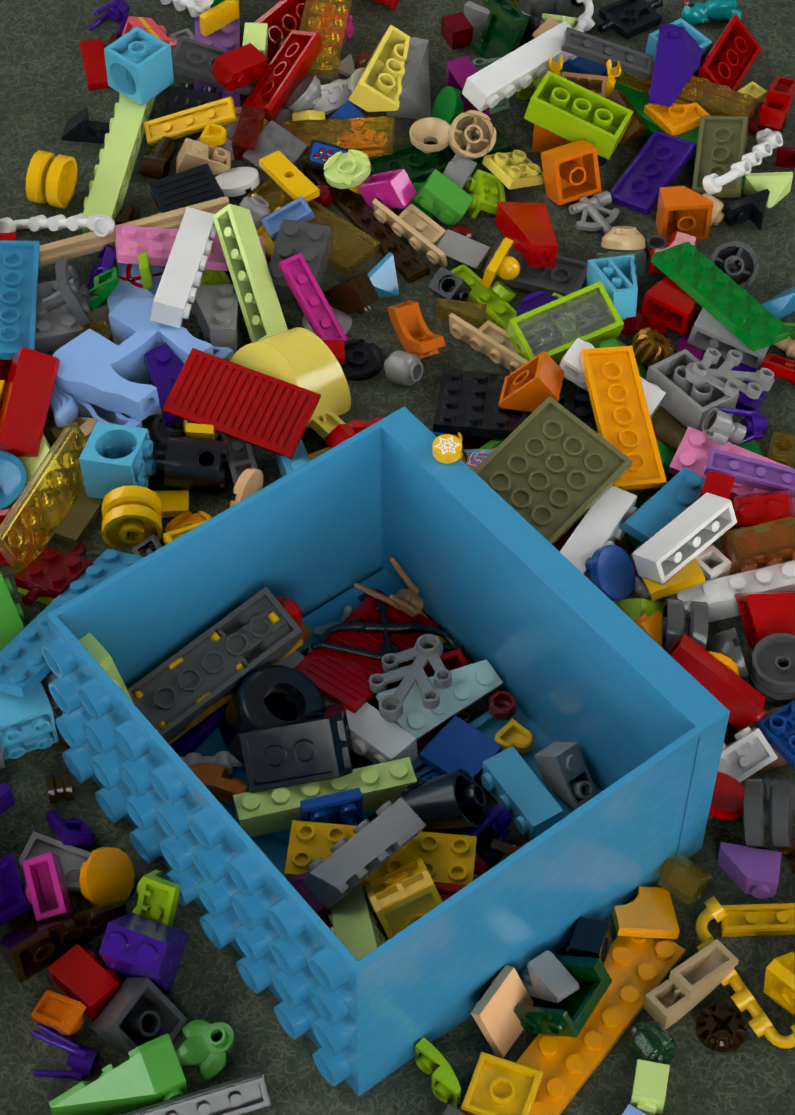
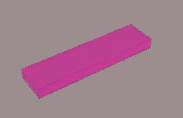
M302 253L280 261L278 267L314 334L321 340L348 341Z

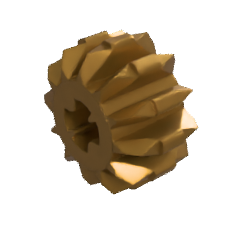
M647 327L636 333L630 344L633 347L635 359H638L640 364L646 365L647 368L672 356L675 349L670 344V339L665 338L664 334L658 333L656 329L651 330Z

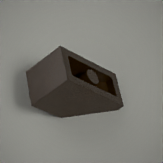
M366 272L338 284L323 293L331 307L348 315L356 311L360 315L373 308L372 303L379 299Z

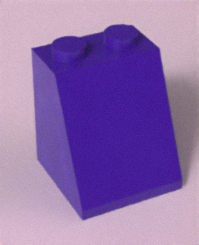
M131 912L108 922L99 954L107 967L116 975L124 978L148 977L160 991L170 994L189 933Z

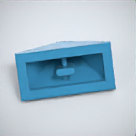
M389 252L367 274L379 298L399 295L394 255Z
M795 286L765 301L762 305L778 319L789 315L795 311Z

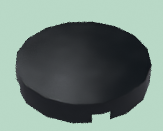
M362 339L344 342L345 364H340L347 380H368L381 371L383 355L381 349L372 342L371 344L365 343V340Z

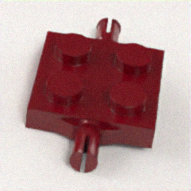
M78 544L69 553L47 547L15 577L16 587L29 591L22 597L23 603L26 606H32L38 598H56L69 588L70 584L76 581L86 571L87 567L93 565L92 560L82 558L87 552L85 546Z

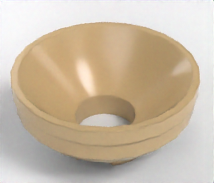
M435 117L419 119L410 127V141L417 149L424 153L439 152L449 145L448 129L450 124ZM429 141H433V142H435V143H437V144L428 145V144H424V143L429 142Z
M614 226L602 237L601 247L614 250H641L646 248L645 238L636 230V227Z

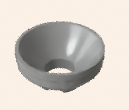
M311 74L304 79L288 100L286 107L293 112L311 110L322 97L320 79L315 74Z

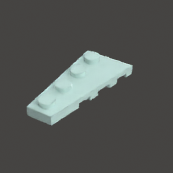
M487 659L451 670L452 684L445 689L438 688L435 685L434 676L428 677L433 689L438 691L440 697V704L435 709H427L423 706L422 693L415 682L403 702V714L395 723L417 740L500 687L503 682ZM398 687L378 693L376 696L377 700L380 701L386 695H393Z

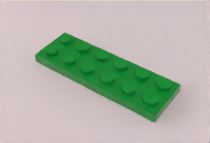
M685 242L653 254L651 262L753 352L788 338L791 330L780 319L776 318L764 305L756 301L745 289L734 282L729 275L724 273L710 259L697 250L694 245Z

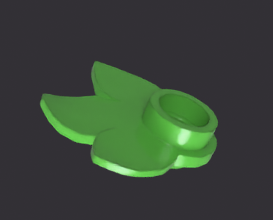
M203 1019L193 1020L182 1028V1032L187 1040L179 1046L176 1055L180 1065L190 1066L199 1064L203 1080L209 1081L216 1077L226 1066L227 1052L233 1047L235 1033L232 1027L225 1022L210 1024ZM223 1033L222 1039L214 1042L215 1035Z

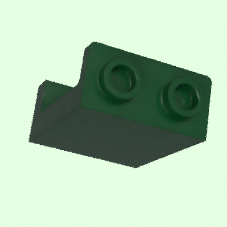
M484 0L483 5L490 13L481 38L471 40L470 46L484 59L504 57L519 48L529 18L509 0Z
M554 955L578 982L580 989L559 1003L537 998L533 1006L517 1005L514 1012L526 1032L577 1038L612 983V979L599 958Z

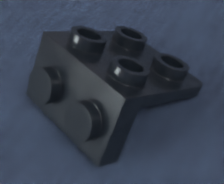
M180 82L179 87L171 86L168 115L222 99V93L216 92V87L202 86V90L193 89L194 84ZM203 131L186 137L199 138Z

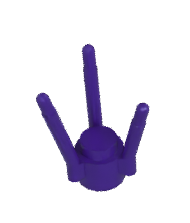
M114 0L94 11L96 16L107 10L103 16L88 27V30H93L108 17L112 21L121 20L113 42L119 39L130 10L125 0Z
M725 407L718 408L728 414L746 416L741 420V424L746 426V434L748 436L740 444L762 439L763 434L768 430L767 418L764 414L760 413V410L749 411Z
M494 805L487 813H484V820L480 827L458 835L477 836L484 831L489 836L498 835L497 840L503 842L511 832L507 826L511 823L512 816L503 806ZM493 849L486 862L489 868L497 856Z
M41 1023L37 1025V1028L46 1034L34 1030L32 1036L69 1052L67 1066L72 1067V1071L34 1070V1076L73 1078L82 1081L84 1075H93L98 1063L99 1051L84 1046Z

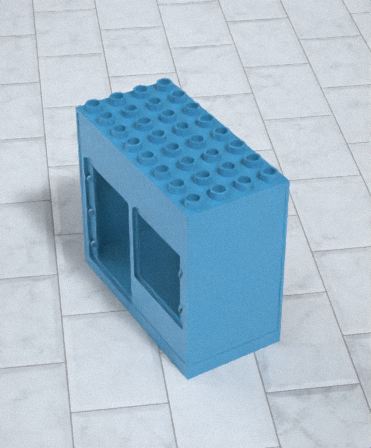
M406 407L393 412L46 614L51 641L41 647L45 661L52 672L58 677L49 683V690L56 704L64 712L63 715L56 718V725L65 742L71 747L62 753V757L72 776L79 783L84 782L90 777L100 788V790L95 792L97 802L107 818L115 823L125 817L135 829L129 833V838L141 859L145 863L150 864L159 858L169 870L164 875V879L181 885L178 903L185 906L194 900L205 913V915L199 918V921L211 943L218 949H222L230 943L242 957L236 962V966L246 985L256 994L268 988L280 1002L274 1007V1013L285 1032L295 1040L306 1033L316 1045L318 1050L312 1054V1057L324 1079L334 1087L345 1080L358 1097L415 1057V1045L423 1037L432 1044L470 1017L475 1004L483 997L491 986L493 979L498 976L505 965L514 967L518 975H521L522 971L528 968V962L546 950H549L554 955L570 944L579 917L602 921L612 914L614 906L624 905L634 898L639 886L649 887L702 848L730 711L461 459L450 464L437 461L432 454V444L437 436ZM393 556L413 584L420 588L418 595L424 600L422 609L459 646H463L465 652L475 662L487 659L503 682L500 687L516 697V714L509 720H496L487 711L470 722L469 725L494 741L497 732L512 719L529 730L533 735V746L527 753L519 754L563 809V819L357 961L332 932L331 928L329 929L285 878L284 872L291 829L250 838L237 823L234 806L219 801L213 796L78 641L89 632L111 655L128 689L252 596L267 587L274 596L292 598L300 607L303 613V623L311 630L308 640L303 641V645L296 650L304 654L309 650V645L317 643L320 638L314 635L316 627L330 622H340L343 608L346 605H351L355 610L369 597L368 594L353 587L355 582L372 590L379 589L387 595H396L400 589H408V586L389 561V558ZM217 727L195 752L202 756H215L220 751H230L223 741L220 729ZM555 741L578 744L598 794L576 810H573L544 781L534 757L535 754ZM419 757L411 762L416 779L433 769L419 760ZM245 766L233 767V771L229 775L230 780L232 778L239 779L249 789ZM480 775L476 780L484 787ZM487 790V792L497 801V797L494 795V793L492 791ZM377 810L362 813L363 821L375 815Z

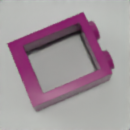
M468 56L447 61L446 86L456 87L462 92L467 78L478 72ZM463 94L460 95V99L464 103L462 113L469 110L479 111ZM490 107L482 111V113L489 116Z

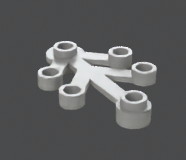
M711 347L706 349L701 362L689 363L685 369V377L692 384L701 386L707 382L723 391L725 395L733 398L738 395L739 391H742L749 398L758 399L762 391H769L775 382V374L768 368H761L756 373L731 371L734 366L740 364L743 358L739 351L733 349L728 351L725 361L718 369H709L711 364H717L721 356L717 349ZM742 381H750V383L747 385Z
M424 634L417 639L414 648L395 654H385L381 658L382 669L386 673H375L369 677V688L374 693H381L386 690L387 684L402 680L393 695H386L379 701L380 715L386 721L395 722L402 716L403 702L415 682L422 693L423 706L427 709H435L439 706V693L433 689L424 671V667L429 662L435 672V685L441 689L451 686L452 674L445 668L440 659L443 653V644L437 636ZM415 659L411 665L399 668V663Z

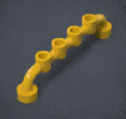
M714 895L704 901L707 908L698 915L695 931L701 941V944L697 946L699 951L715 941L708 931L709 922L713 918L720 922L728 916ZM733 969L721 983L724 987L728 984L731 985L735 994L730 997L741 1013L747 1009L753 1019L748 1021L758 1038L765 1035L774 1046L782 1049L795 1047V1024L790 1027L794 1033L788 1036L781 1035L739 974Z

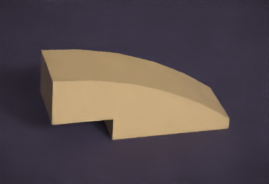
M716 939L671 970L669 979L645 995L644 1009L666 1030L711 993L735 968L739 960Z

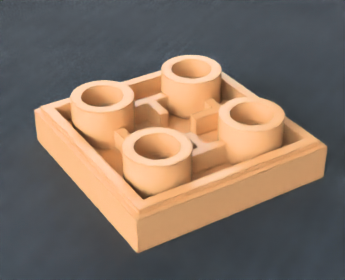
M505 965L498 976L493 979L491 986L475 1004L471 1012L494 1054L503 1058L524 1030L514 1009L517 1005L533 1006L534 1004L515 968Z

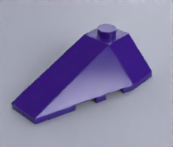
M660 24L648 99L650 104L671 107L682 93L685 84L689 83L693 73L697 72L700 67L702 49L684 27L674 24Z

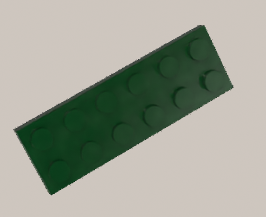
M494 124L493 127H495L497 132L496 142L492 150L484 156L497 152H510L511 149L510 144ZM429 141V142H426V143H424V144L434 145V144H437V143H435V142H433V141ZM410 143L368 157L371 164L370 176L372 174L405 169L412 183L425 182L435 169L443 174L455 153L450 148V145H448L439 152L427 154ZM484 156L472 159V161L477 164L482 163Z

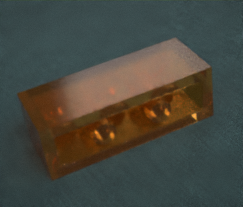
M795 516L725 532L720 546L724 555L732 562L731 573L751 571L758 567L772 566L791 559L795 560Z

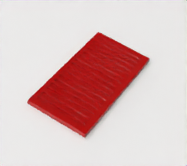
M192 348L162 410L196 424L214 425L215 431L292 459L321 395Z
M376 589V590H375V591H377V592H379V593H381V594H383V595L389 597V595H387L386 593L382 592L381 590H379V589ZM369 596L342 623L362 620L364 623L381 622L379 610L375 609L379 599ZM387 604L389 610H386L387 620L390 623L407 624V622H414L436 628L440 627V625L420 613L411 617L402 610H397L392 605ZM343 631L329 635L325 642L380 654L379 646L384 644L383 633ZM390 633L391 643L397 646L398 652L414 648L417 639L428 633ZM322 647L312 650L293 668L310 678L324 696L336 703L345 702L346 709L354 714L375 694L369 688V677L375 673H386L382 669L381 660ZM406 662L399 663V668H401Z

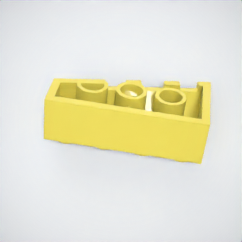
M390 24L348 99L349 101L367 112L397 111L399 109V96L402 92L401 83L405 73L404 64L407 59L410 36Z

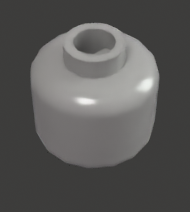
M258 195L245 197L239 205L240 207L250 209L256 231L262 226L260 219L271 214L268 207L269 203Z
M399 350L394 351L385 360L384 370L390 382L403 386H412L421 379L423 364L419 356Z

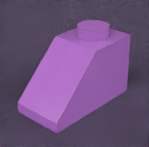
M721 842L717 863L745 894H751L757 899L775 898L779 882L782 852Z

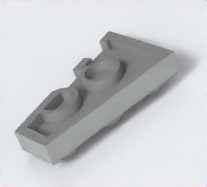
M33 831L19 858L25 885L28 886L22 861L52 852L60 857L68 891L81 892L79 884L80 869L83 862H87L90 857V852L72 845H63L61 841Z

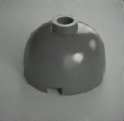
M736 240L725 242L718 246L710 256V260L724 273L729 275L741 288L749 286L757 277L759 261L754 249L744 242Z
M735 627L721 631L709 639L706 651L720 653L731 658L738 666L739 677L749 683L750 679Z

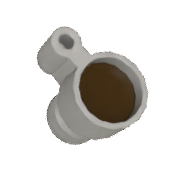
M713 408L708 412L702 425L703 431L709 434L708 438L721 445H724L727 441L735 445L740 444L747 431L746 426L738 422L733 423L732 417L717 408Z

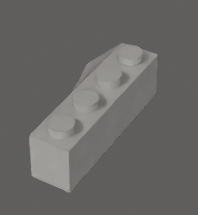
M410 37L407 59L404 64L405 73L401 83L402 92L399 96V109L397 111H387V115L419 120L431 117L429 40Z
M402 797L393 804L388 800L375 812L378 817L372 822H369L368 819L362 821L353 830L356 834L348 841L343 837L330 849L333 853L325 860L320 856L308 866L307 870L310 873L303 882L327 910L407 845L426 826Z

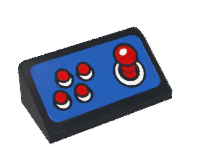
M313 139L308 151L306 166L324 171V164L328 158L342 151V154L347 153L350 149Z

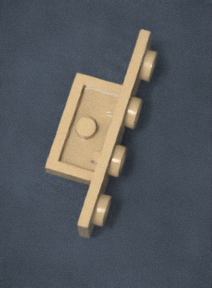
M376 198L372 201L375 211L374 216L381 223L386 222L397 236H404L415 250L423 251L428 260L434 265L438 263L444 268L448 266L446 254L436 247L446 233L444 228L412 203L397 216Z
M451 313L449 315L450 333L456 339H461L469 344L475 351H480L488 356L494 363L502 365L512 373L528 362L518 355L507 332L493 322L487 320L477 329L455 314Z

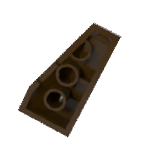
M123 900L25 925L18 930L7 933L0 940L1 956L18 981L22 983L52 965L74 945L78 944L82 947L105 933L109 921L127 915L126 905Z

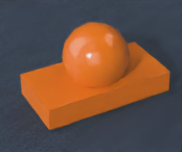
M47 989L30 1017L43 1025L56 1029L60 1034L73 1035L82 1029L85 1022L83 1012L87 1007L80 1001Z

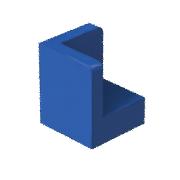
M348 100L328 119L344 135L362 121L367 114L362 108Z

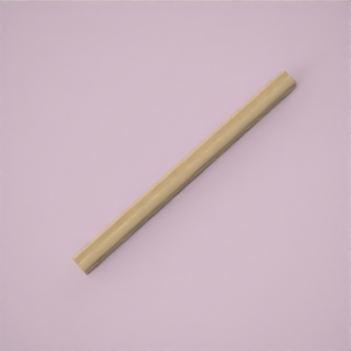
M228 196L187 207L216 214L230 203ZM187 207L119 225L179 229ZM92 231L40 245L39 267L54 264L55 261L62 258L69 260L99 252L105 244L115 247L114 231L104 237H100Z

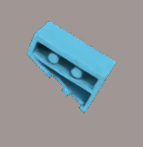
M634 254L587 260L586 287L601 281L621 319L625 320L626 318L636 317L638 286L635 275Z

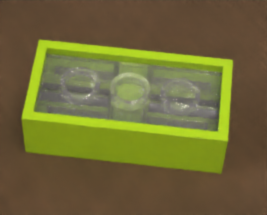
M599 281L510 319L506 332L518 355L527 361L545 351L558 363L561 362L577 338L588 343L616 338L620 336L624 323L602 282Z

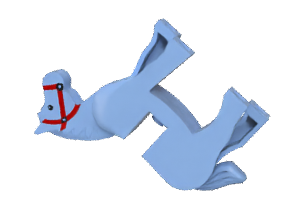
M116 262L119 271V283L107 297L108 316L114 343L89 328L60 347L53 354V357L60 360L50 401V407L54 413L57 427H65L77 417L95 418L99 422L143 428L142 421L160 408L157 388L148 384L151 381L144 362V354L167 343L183 365L192 348L230 361L234 351L229 347L213 346L206 341L197 339L182 326L176 328L150 321L153 300L166 266L151 265L154 286H152L153 288L144 289L139 264ZM121 413L126 414L132 418L125 417Z

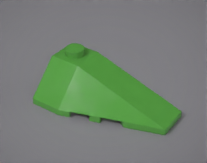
M167 1033L128 1052L130 1059L119 1066L107 1065L102 1069L103 1073L92 1083L90 1081H82L50 1101L51 1114L107 1115L129 1112L188 1094L186 1079L169 1034Z

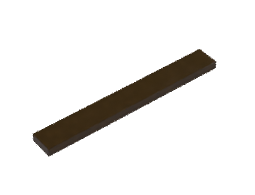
M308 166L303 167V173L315 185L322 183L333 191L334 199L332 203L383 257L389 252L394 255L395 269L409 284L430 274V268L386 223H381L374 216V211L357 193L350 189L332 187L327 183L324 171Z

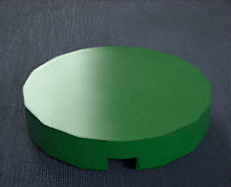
M453 86L443 88L436 97L431 117L440 118L451 125L452 121L463 111L464 103L460 99L462 92Z

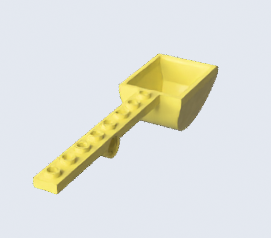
M301 327L289 329L241 347L230 359V362L320 394L321 398L307 428L311 427L324 440L339 424H346L338 417L348 412L351 406L350 390L346 377L328 346L311 331Z

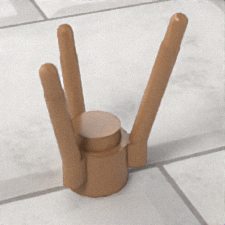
M393 556L389 558V561L408 586V589H400L396 595L390 594L387 597L355 582L353 584L354 588L392 605L397 610H402L411 617L417 615L424 605L423 598L418 595L420 588L413 584Z

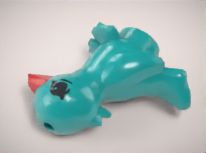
M708 0L705 3L683 2L681 16L690 25L704 24V22H709L708 19L716 22H729L735 14L741 20V11L737 10L736 0Z

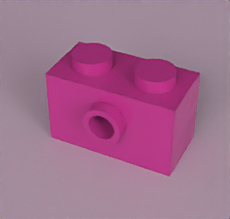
M405 169L372 174L358 187L366 204L373 211L372 201L375 198L388 209H403L410 205V200L417 194Z
M50 852L23 860L22 865L28 885L25 886V892L28 902L33 906L36 921L40 922L74 913L60 857Z

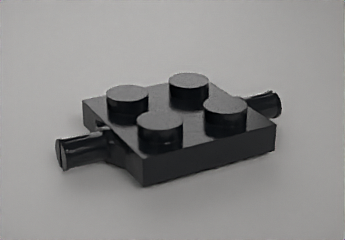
M619 0L600 8L599 17L605 22L598 24V31L604 33L614 29L623 38L629 39L661 24L662 16L655 9L662 7L663 1Z

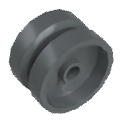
M665 600L662 616V648L666 652L684 633L706 650L709 620L708 603L691 601L685 618V608L682 600Z
M774 633L760 640L753 650L749 683L766 697L765 703L779 707L795 699V635Z
M747 779L743 799V826L745 829L746 845L763 847L767 840V828H770L771 842L775 847H791L793 813L790 779H774L770 787V798H767L766 784L762 779Z

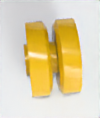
M38 150L30 161L26 175L25 190L29 202L46 204L48 202L49 206L65 209L74 195L77 183V163L75 158L61 154L55 157L54 153Z
M130 485L115 488L105 495L102 501V538L109 547L121 552H133L131 550L133 547L152 534H155L159 541L161 540L162 504L156 492L147 487ZM151 543L149 546L152 549L155 545Z

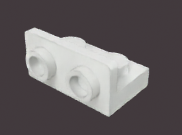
M336 79L329 84L321 85L322 97L311 110L323 111L325 115L335 113L348 101L352 93L351 89H348V79Z
M748 726L734 735L736 738L734 742L727 746L723 743L718 771L728 774L741 782L778 759L760 729L754 728L751 730Z

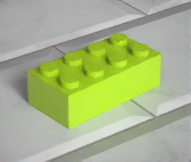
M548 70L530 99L524 119L571 142L584 139L596 146L597 155L609 160L623 137L634 111Z

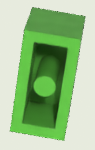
M435 169L425 180L413 200L441 222L452 228L464 216L474 198Z

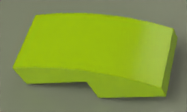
M423 1037L415 1045L416 1064L424 1073L428 1075L433 1073L431 1088L434 1095L441 1102L448 1103L449 1101L457 1108L461 1103V1087L458 1079L443 1055Z

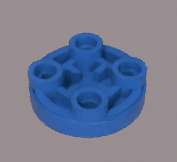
M607 545L598 548L592 557L587 558L585 567L588 573H590L592 583L609 599L618 601L627 598L631 594L635 583V571L633 563L625 550L617 545Z

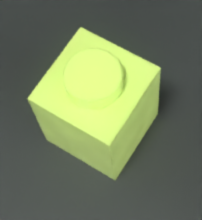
M637 1059L630 1105L647 1115L662 1114L670 1065Z

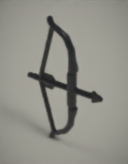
M381 600L378 601L375 607L376 610H379L381 622L364 623L362 620L339 623L325 629L318 642L311 644V649L313 650L322 647L381 660L385 654L398 653L397 646L391 643L390 633H428L443 638L449 644L448 646H443V652L453 651L458 648L461 649L462 653L465 652V648L459 646L446 631L434 626L407 622V624L388 622L386 610H389V607ZM364 631L365 633H383L384 644L379 646L380 654L326 643L325 640L329 635L337 632Z

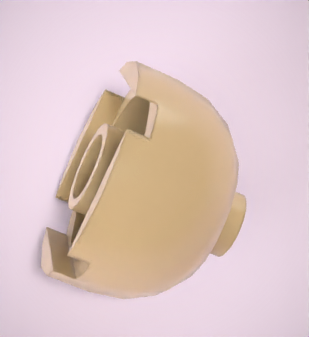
M469 110L461 113L452 121L448 129V142L455 154L472 160L483 157L492 150L496 142L497 132L490 122L491 119L488 115L481 111Z

